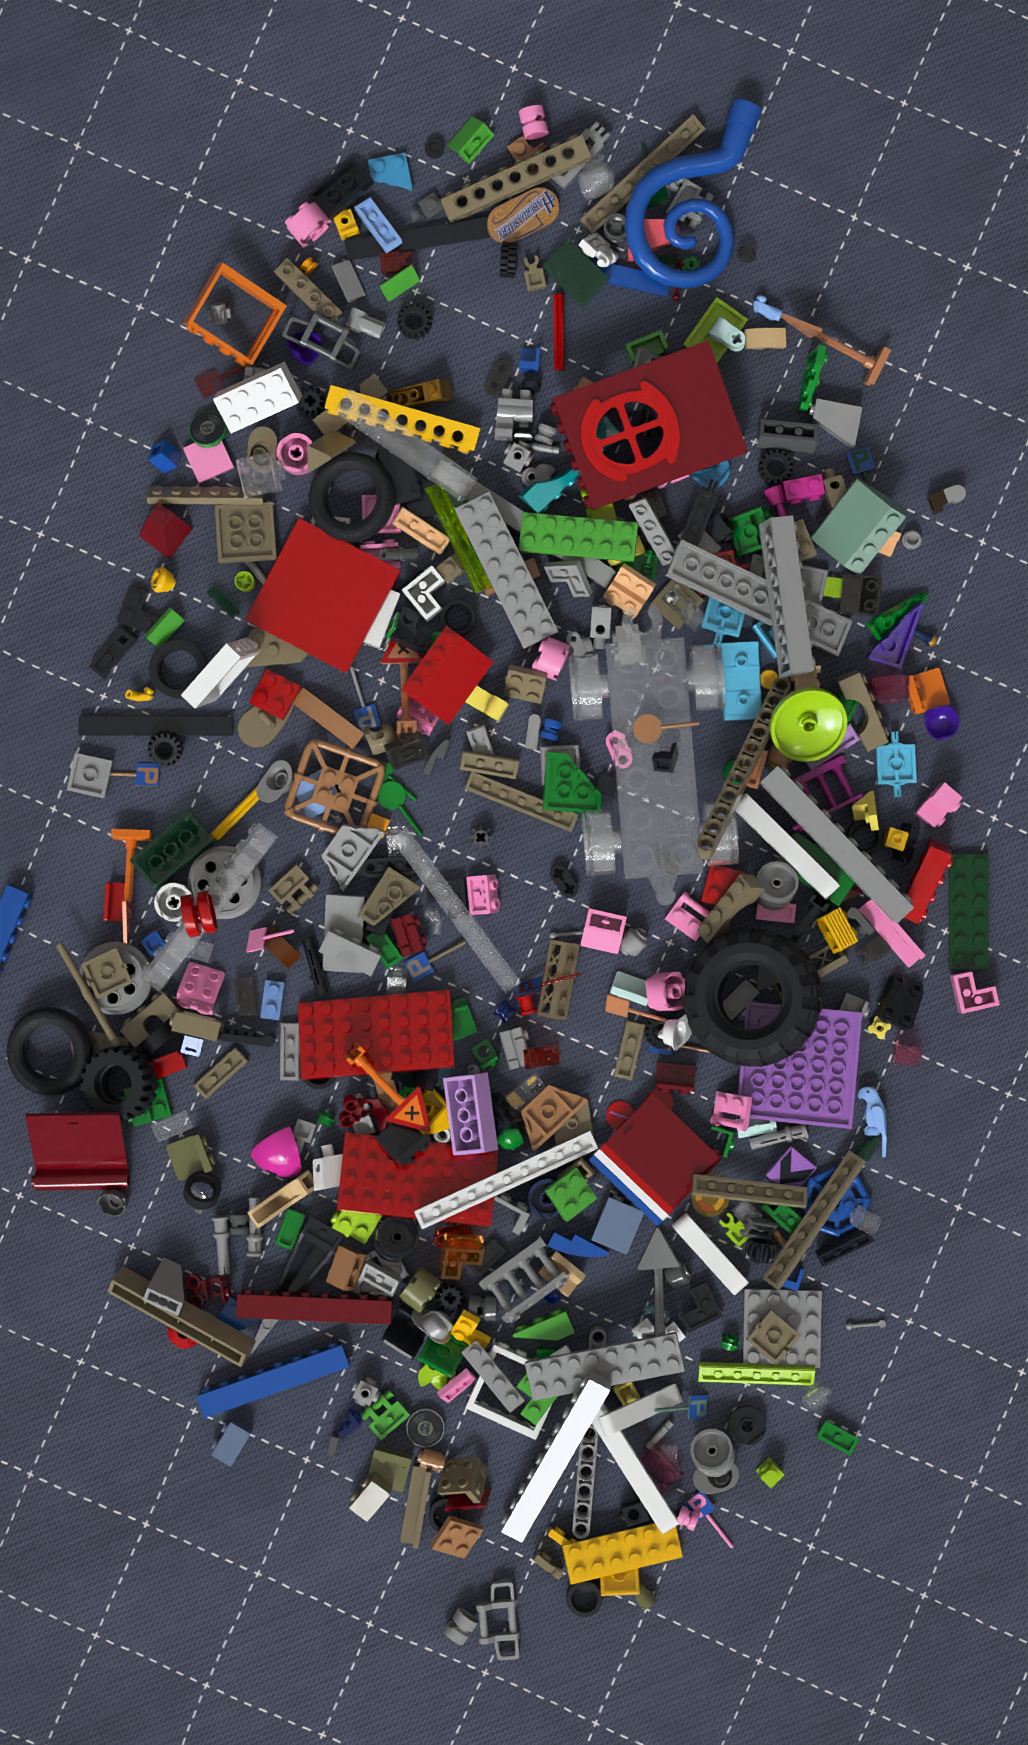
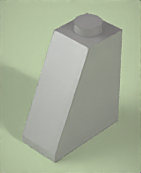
M816 399L815 404L812 403L809 415H812L811 421L848 447L854 448L862 407Z
M163 1257L147 1287L143 1301L178 1316L184 1303L181 1265Z

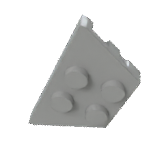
M343 824L321 856L329 866L330 872L333 877L335 876L342 891L345 890L385 833V830Z

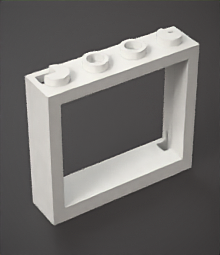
M246 637L226 643L181 696L194 708L217 701L261 651L258 648L257 642Z
M494 1341L489 1352L493 1360L497 1353L524 1365L526 1361L534 1360L528 1357L526 1352L520 1349L512 1350L509 1348L510 1345L500 1341L499 1343ZM479 1375L466 1403V1409L536 1440L551 1406L535 1427L476 1401L484 1382Z

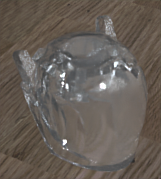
M600 154L597 158L592 159L578 172L579 185L583 196L587 200L606 194L617 184L612 169L607 163L602 161L604 154Z

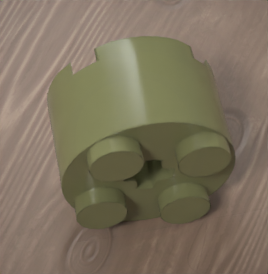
M420 1266L409 1278L408 1283L402 1288L398 1297L420 1313L426 1306V1302L434 1297L442 1281Z

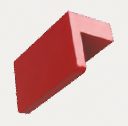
M106 882L103 921L123 922L122 900H125V883Z
M181 1050L149 1061L155 1065L153 1071L158 1073V1078L156 1079L188 1068L183 1054L180 1053Z

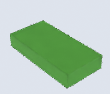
M169 607L146 633L145 637L156 647H159L171 637L185 620Z

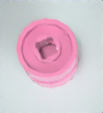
M542 105L528 106L518 112L520 121L524 124L522 127L524 139L534 140L548 135L547 123L543 121L545 114Z

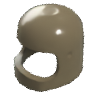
M382 724V729L378 731H371L369 726L363 728L373 755L393 750L396 747V732L390 724Z

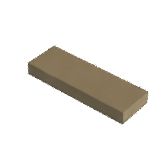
M462 750L459 770L516 779L520 760Z
M630 1020L626 1021L613 1076L633 1080L646 1024Z
M235 1047L193 1086L206 1100L249 1060Z

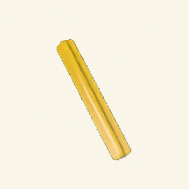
M257 787L211 832V835L216 840H220L259 800Z

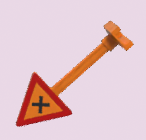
M111 829L113 840H125V848L127 849L125 900H122L123 943L125 944L128 943L133 912L130 902L133 894L135 849H137V841H152L153 834L150 833V830Z
M355 1041L353 1045L356 1049L354 1051L351 1050L349 1056L345 1052L342 1056L351 1065L355 1063L358 1067L361 1066L398 1104L386 1117V1121L430 1132L431 1129L420 1087L414 1089L403 1099L366 1061L367 1058L363 1055L366 1051Z

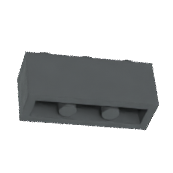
M761 419L757 430L756 447L814 453L818 442V425Z

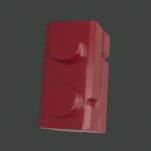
M414 913L391 920L402 957L425 950L424 946L427 945L424 934L420 935L418 927H421L418 915L414 916Z

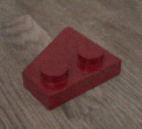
M484 1486L481 1503H473L465 1493L449 1494L444 1511L449 1512L451 1509L457 1508L462 1510H469L471 1508L484 1509L487 1506L492 1488Z

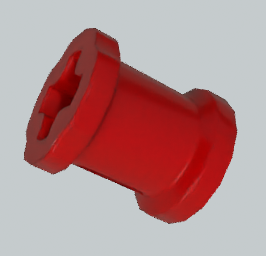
M533 993L516 997L520 1002L521 1016L537 1012V1008L534 1007L532 1000Z

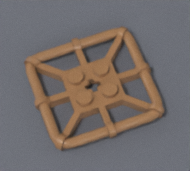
M310 739L304 749L297 771L293 774L294 780L285 802V816L288 815L289 818L318 828V831L323 832L324 830L336 835L340 828L326 823L330 810L333 809L344 813L348 824L354 825L348 812L353 798L367 803L359 826L367 827L372 810L377 805L376 799L385 777V764H382L377 759L354 752L352 748L347 747L346 749L324 740ZM318 747L344 756L339 770L326 766ZM312 750H314L322 767L318 780L303 776ZM349 758L375 767L358 776L344 772ZM377 773L369 799L354 794L360 780ZM301 780L316 785L310 799L293 806ZM337 784L340 792L332 795V791L329 789ZM312 803L326 807L321 821L301 815L295 811Z

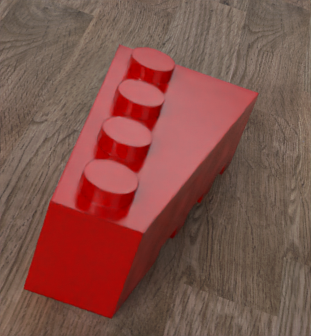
M931 838L926 843L929 847L927 853H922L919 859V870L916 869L911 877L910 883L912 885L911 887L908 886L904 893L912 899L913 903L911 905L914 907L904 918L917 924L920 923L921 919L925 920L928 914V909L926 908L929 902L933 903L937 893L935 890L937 885H942L945 878L943 873L946 868H950L953 862L950 847Z

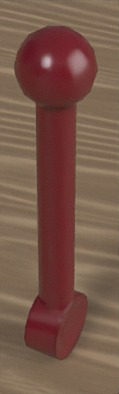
M678 260L676 267L678 270H681L683 262ZM675 287V294L672 296L674 301L680 299L678 294L679 288Z

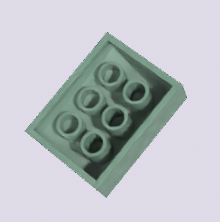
M856 478L810 538L844 567L860 576L907 516L903 505Z

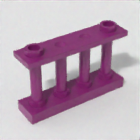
M843 755L792 780L793 782L797 780L805 788L803 792L806 796L811 795L807 787L809 785L807 781L813 778L815 781H818L831 807L826 810L828 813L847 804L852 807L863 797L862 793L855 796L842 770V764L846 762ZM829 770L835 772L848 800L837 804L824 778L826 776L825 772ZM796 821V825L791 827L792 831L797 830L798 833L804 830Z

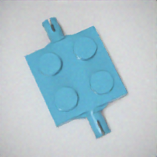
M709 597L701 628L714 631L716 634L713 643L716 644L718 640L717 645H721L723 635L739 637L745 613Z
M899 731L891 732L890 744L876 748L877 785L888 784L893 786V797H902L901 785L917 783L915 744L905 745L899 743Z

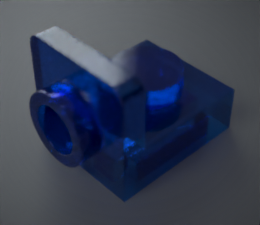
M352 1408L347 1410L346 1414L352 1421L346 1420L339 1426L338 1435L342 1440L361 1426L362 1417L357 1410L353 1411Z

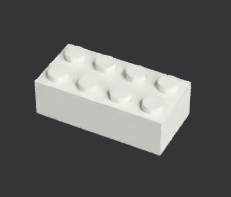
M282 362L218 391L213 401L229 431L233 433L299 403L302 394L286 363Z

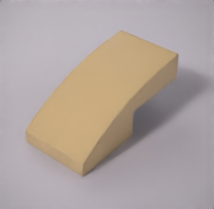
M753 328L744 330L746 337L745 349L786 348V328Z

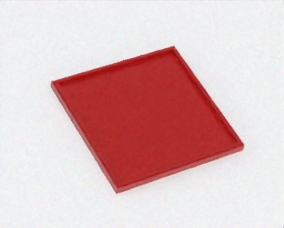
M299 518L245 621L347 674L401 571L345 541L329 536L323 530Z

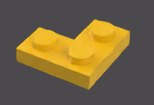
M463 1310L450 1331V1334L457 1340L464 1341L469 1345L477 1339L484 1349L491 1340L490 1336L475 1329L481 1319L466 1310Z

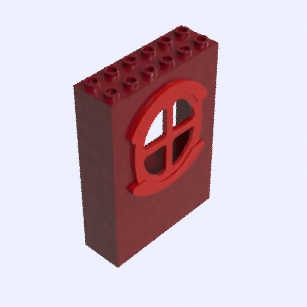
M709 340L554 397L550 404L553 416L557 415L559 420L556 423L560 435L564 434L566 439L563 442L567 453H571V467L573 471L577 470L579 478L576 479L580 490L584 489L586 495L583 497L587 508L590 507L591 511L748 453ZM626 402L646 404L656 411L658 417L656 420L632 427L624 404ZM617 408L624 431L599 440L596 436V430L600 419L609 409ZM661 426L663 438L658 449L650 457L643 458L635 438L636 435ZM622 439H628L635 462L633 464L614 462L602 453V447Z

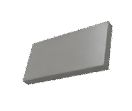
M753 554L749 572L766 579L763 556ZM802 565L801 578L805 583V589L803 590L804 598L821 606L829 570Z
M326 894L324 939L330 928L334 929V927L343 930L344 934L349 937H359L363 943L364 920L357 915L365 904V896ZM345 949L341 951L336 960L323 954V971L361 973V971L354 969L357 956L352 950Z

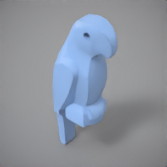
M864 1086L858 1092L859 1099L863 1098L866 1101L865 1120L867 1125L863 1128L865 1135L882 1134V1157H886V1110L875 1087Z

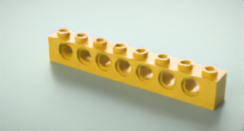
M330 385L324 406L325 409H328L327 413L338 416L339 413L347 415V419L357 421L358 418L364 419L365 424L374 427L378 423L384 425L383 429L392 432H395V429L402 430V435L413 437L416 434L421 436L420 440L432 443V439L440 441L439 445L447 448L454 445L458 447V451L468 454L469 450H475L480 428L333 385ZM343 398L351 401V407L347 410L340 406ZM361 404L369 406L370 411L367 415H362L359 412ZM381 409H385L388 412V418L384 421L378 418V412ZM400 414L405 415L407 418V422L403 426L398 425L396 421ZM418 420L425 422V429L423 431H418L415 428V423ZM437 425H441L444 429V433L440 437L434 434V428ZM457 430L462 433V439L459 442L454 441L452 438V434Z

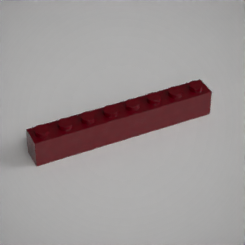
M242 1289V1292L237 1294L236 1318L391 1325L393 1299H389V1296L377 1295V1298H369L368 1294H358V1297H350V1294L347 1293L331 1296V1293L322 1292L317 1296L312 1295V1292H300V1295L292 1294V1291H281V1294H273V1290H261V1293H254L253 1289Z

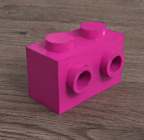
M822 474L783 481L782 483L785 504L796 505L802 503V500L807 499L810 502L817 501L825 494Z

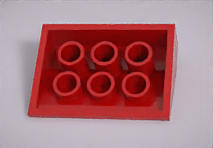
M446 626L404 684L401 692L449 725L493 662L466 639Z

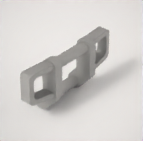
M511 1580L492 1582L491 1600L476 1604V1610L479 1612L481 1635L479 1637V1644L484 1645L494 1642L498 1660L519 1658L518 1639L520 1635L517 1631L515 1611L517 1600L514 1598V1587ZM500 1586H509L511 1599L494 1600V1589ZM508 1608L509 1631L488 1634L486 1611ZM515 1640L514 1654L503 1655L500 1653L498 1641Z

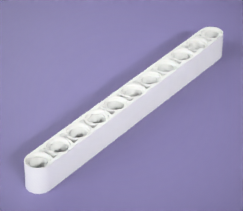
M565 1345L550 1356L570 1353L571 1350ZM603 1402L592 1424L661 1533L664 1534L677 1526L679 1521L623 1432L618 1431L608 1436L604 1435L598 1417L608 1413L609 1410Z

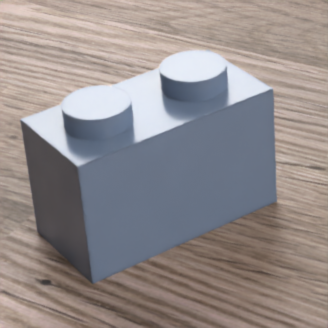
M232 1419L230 1423H225L221 1430L224 1433L220 1440L217 1438L211 1447L214 1450L211 1456L230 1467L252 1432V1429L235 1419Z

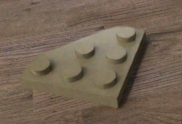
M255 627L247 637L248 639L251 638L254 642L256 641L258 648L261 650L248 664L247 668L302 663L309 655L258 627Z

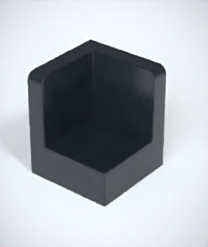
M672 743L670 752L659 751L653 753L654 771L674 773L679 756L677 743Z

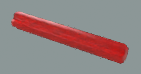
M557 293L553 295L554 369L561 371L564 370V295Z

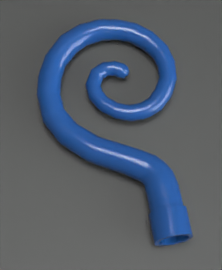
M733 100L725 123L727 126L719 148L670 159L651 168L635 184L626 207V238L636 264L650 278L666 286L695 288L711 282L724 272L732 257L734 234L727 214L716 203L706 199L685 200L676 204L668 211L663 223L665 238L675 247L689 249L696 245V238L694 236H680L676 229L677 221L683 215L690 212H701L708 215L714 221L720 240L717 253L706 265L694 270L674 269L657 258L646 239L645 212L651 197L666 185L680 179L714 175L734 168L742 160L751 136L756 130L762 112L761 107L747 100Z

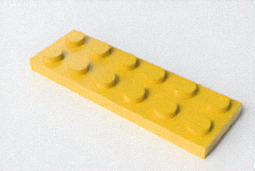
M655 1523L562 1545L571 1585L683 1557L676 1526L662 1534Z

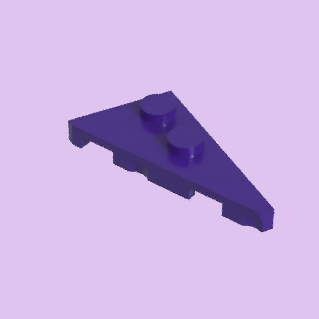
M916 603L870 650L866 658L901 669L924 605Z

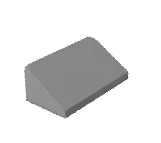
M350 260L332 265V269L348 303L366 296Z

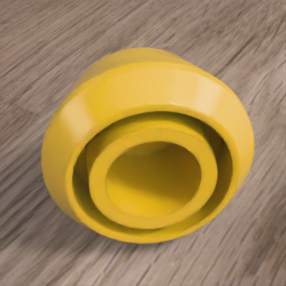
M160 567L153 573L151 587L157 593L168 592L174 588L176 580L170 571L165 567Z

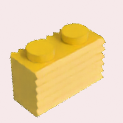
M841 907L833 909L816 919L817 925L821 929L823 936H825L832 953L840 952L858 942L857 932L850 926L848 915Z

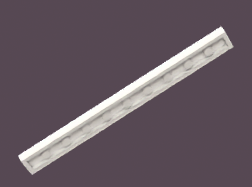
M589 1131L414 1211L421 1229H424L598 1149Z

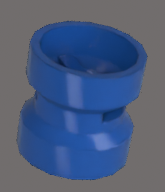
M544 718V729L539 737L558 742V731L563 723Z

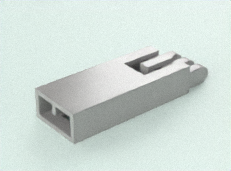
M598 121L589 130L586 128L581 134L584 140L589 142L587 147L592 159L603 150L604 143L611 136L609 131L602 136L606 130L603 126L596 131L600 125ZM572 149L564 152V157L571 158L574 155ZM591 161L552 179L565 190Z

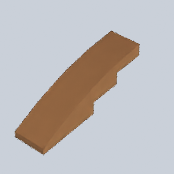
M302 688L293 702L295 706L352 749L364 735L362 731L305 688Z

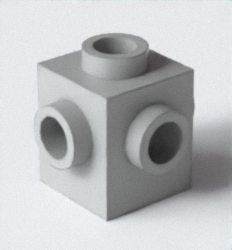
M521 440L519 443L515 441L513 445L509 443L504 452L507 456L503 463L521 472L524 465L528 467L533 458L530 455L532 452L529 449L530 445ZM516 452L521 453V458L516 457Z
M362 1376L360 1382L356 1380L351 1390L354 1392L352 1398L361 1406H370L372 1401L376 1403L381 1393L378 1391L379 1384L371 1377L366 1378ZM367 1390L369 1395L363 1394L362 1391Z

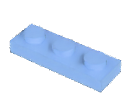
M371 197L354 207L355 212L386 253L402 244V239Z

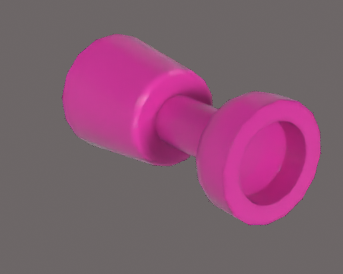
M782 484L764 491L771 507H776L779 517L791 516L786 514L782 504L785 502Z

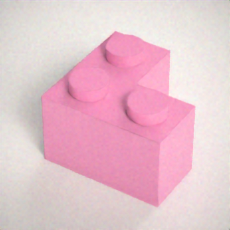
M945 782L940 783L915 811V814L931 828H935V826L940 827L946 820L944 816L949 812H955L961 806L960 800L963 797Z
M972 971L950 975L958 1013L963 1014L1000 1005L996 986L990 985L976 989Z

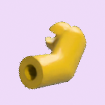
M145 687L143 693L127 690L125 697L134 701H149L154 697V689Z

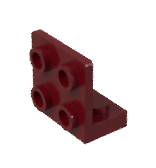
M657 1062L655 1086L661 1092H671V1089H675L680 1094L690 1095L691 1091L695 1092L696 1066Z

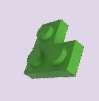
M526 1372L517 1384V1387L531 1397V1399L520 1414L536 1425L558 1396L534 1401Z

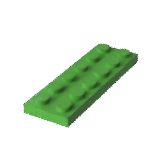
M523 512L519 552L635 562L639 524L637 522Z

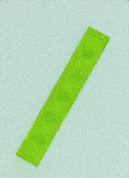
M439 483L429 486L425 489L475 593L491 588L492 585L443 484Z

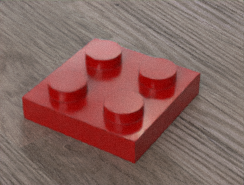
M266 669L249 703L284 721L301 686Z

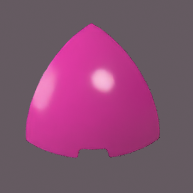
M290 1126L265 1138L250 1153L255 1163L264 1171L269 1170L280 1177L301 1175L299 1151Z

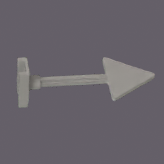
M656 1228L637 1268L638 1270L654 1269L655 1272L654 1332L642 1333V1338L666 1334L664 1325L663 1269L680 1267V1263L660 1228Z

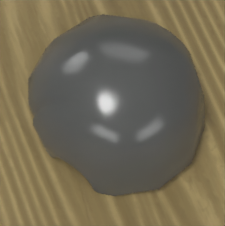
M108 1189L99 1196L97 1205L101 1207L102 1213L108 1214L111 1217H119L126 1211L128 1200L120 1190Z

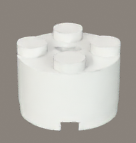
M169 883L160 888L155 896L154 906L162 918L171 922L183 920L180 897L192 894L188 886L181 883ZM173 897H175V899H179L177 907L171 904V902L174 901Z

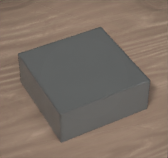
M332 1433L327 1451L328 1456H335L340 1434Z

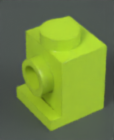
M770 1457L756 1469L760 1478L770 1488L784 1476L783 1470Z

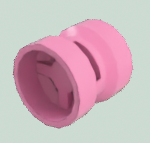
M682 1505L677 1517L678 1525H685L689 1530L693 1531L700 1513L697 1511L692 1512L688 1507Z

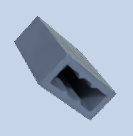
M616 1194L613 1197L608 1195L592 1233L591 1240L627 1255L644 1213L633 1202L631 1204L624 1202V1198Z

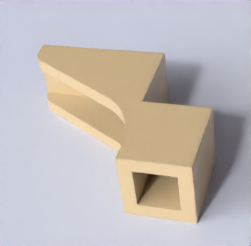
M307 1170L248 1211V1215L257 1228H260L292 1204L314 1190L312 1174Z

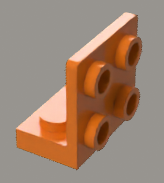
M940 668L902 679L913 716L927 712L929 709L937 706L950 704Z

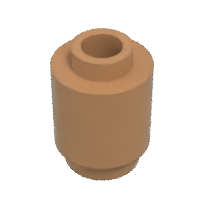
M425 1448L424 1451L419 1452L417 1462L420 1463V1467L436 1472L438 1470L443 1471L446 1456L442 1455V1452Z

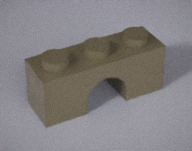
M158 992L151 998L153 1002L149 1006L143 1005L136 1011L138 1015L135 1018L129 1017L122 1023L123 1028L120 1031L134 1048L138 1047L140 1043L152 1034L146 1026L149 1016L156 1015L165 1023L171 1018L172 1014L181 1010L167 992L163 994Z

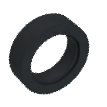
M171 640L160 645L153 653L149 663V675L152 683L160 692L172 698L182 699L181 694L188 686L174 688L165 683L161 676L163 659L173 651L181 650L190 653L197 663L196 677L208 665V661L204 653L194 644L185 640Z

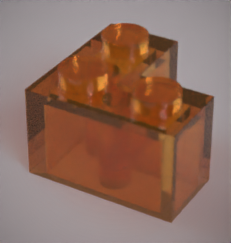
M444 1234L439 1260L441 1279L460 1280L462 1265H482L484 1244L481 1235Z

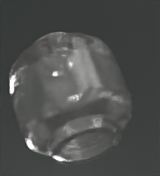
M815 1382L803 1390L801 1399L808 1410L818 1411L830 1403L829 1395H831V1392L827 1385Z

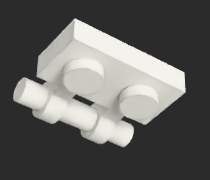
M598 232L582 239L579 243L582 251L587 256L599 259L597 264L600 267H607L615 263L619 257L618 253L610 248L611 244Z

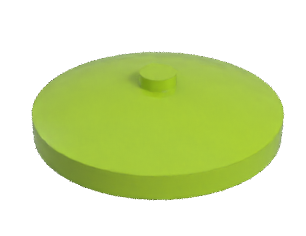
M815 687L802 688L788 694L777 704L770 718V735L776 748L787 758L800 762L819 760L832 753L842 742L847 730V714L840 700L831 692Z

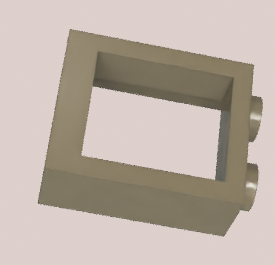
M179 1010L171 1015L169 1025L172 1026L171 1031L217 1042L220 1040V1033L223 1032L225 1020Z

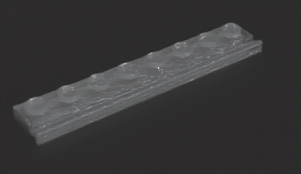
M351 388L335 410V413L461 502L464 501L478 480Z

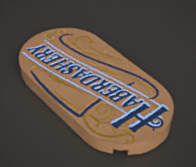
M546 188L531 189L491 211L487 221L488 233L496 242H517L552 224L559 213V201L555 194Z

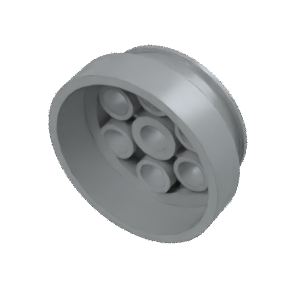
M218 846L206 850L194 861L188 875V888L195 900L197 893L204 891L199 886L200 881L203 879L209 883L207 890H209L211 897L214 895L220 897V904L214 906L218 919H231L245 914L256 904L262 890V874L256 861L244 850L232 846ZM229 859H233L236 863L233 870H229L226 867V862ZM211 861L216 864V870L213 873L207 870V864ZM242 874L247 877V883L244 886L238 883V877ZM221 877H225L228 880V885L225 888L219 886L218 882ZM234 892L240 896V900L236 904L230 900V896Z
M116 941L101 944L90 951L82 962L84 963L117 947L123 961H126V965L133 964L135 966V973L133 975L130 974L134 982L132 984L135 986V992L133 994L128 993L126 986L112 992L118 995L117 1003L110 1001V994L97 999L91 985L87 984V976L82 965L79 972L105 1014L121 1015L136 1010L147 1000L152 991L154 972L151 962L142 950L130 943L125 944Z

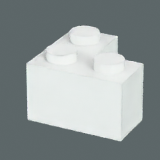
M431 566L403 588L402 591L427 622L442 610L431 594L445 582L434 567Z

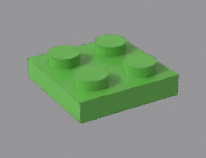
M573 1167L544 1189L566 1222L597 1199L577 1167Z

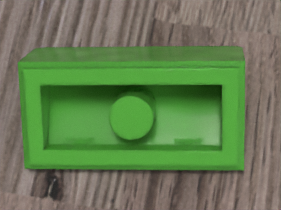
M410 265L381 284L380 289L387 301H391L417 284L420 279L414 267Z

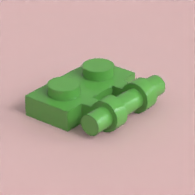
M390 1389L384 1394L381 1393L376 1403L374 1402L372 1405L366 1406L365 1411L360 1414L364 1420L371 1416L373 1421L369 1424V1427L380 1440L385 1438L410 1416V1412L399 1400H396L393 1404L389 1401L394 1396ZM384 1405L386 1410L378 1415L376 1410Z

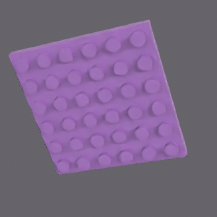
M746 1002L744 1029H758L768 1025L779 1013L781 1005ZM822 1009L817 1021V1027L812 1036L792 1056L768 1066H741L738 1095L752 1097L750 1118L852 1129L863 1013Z

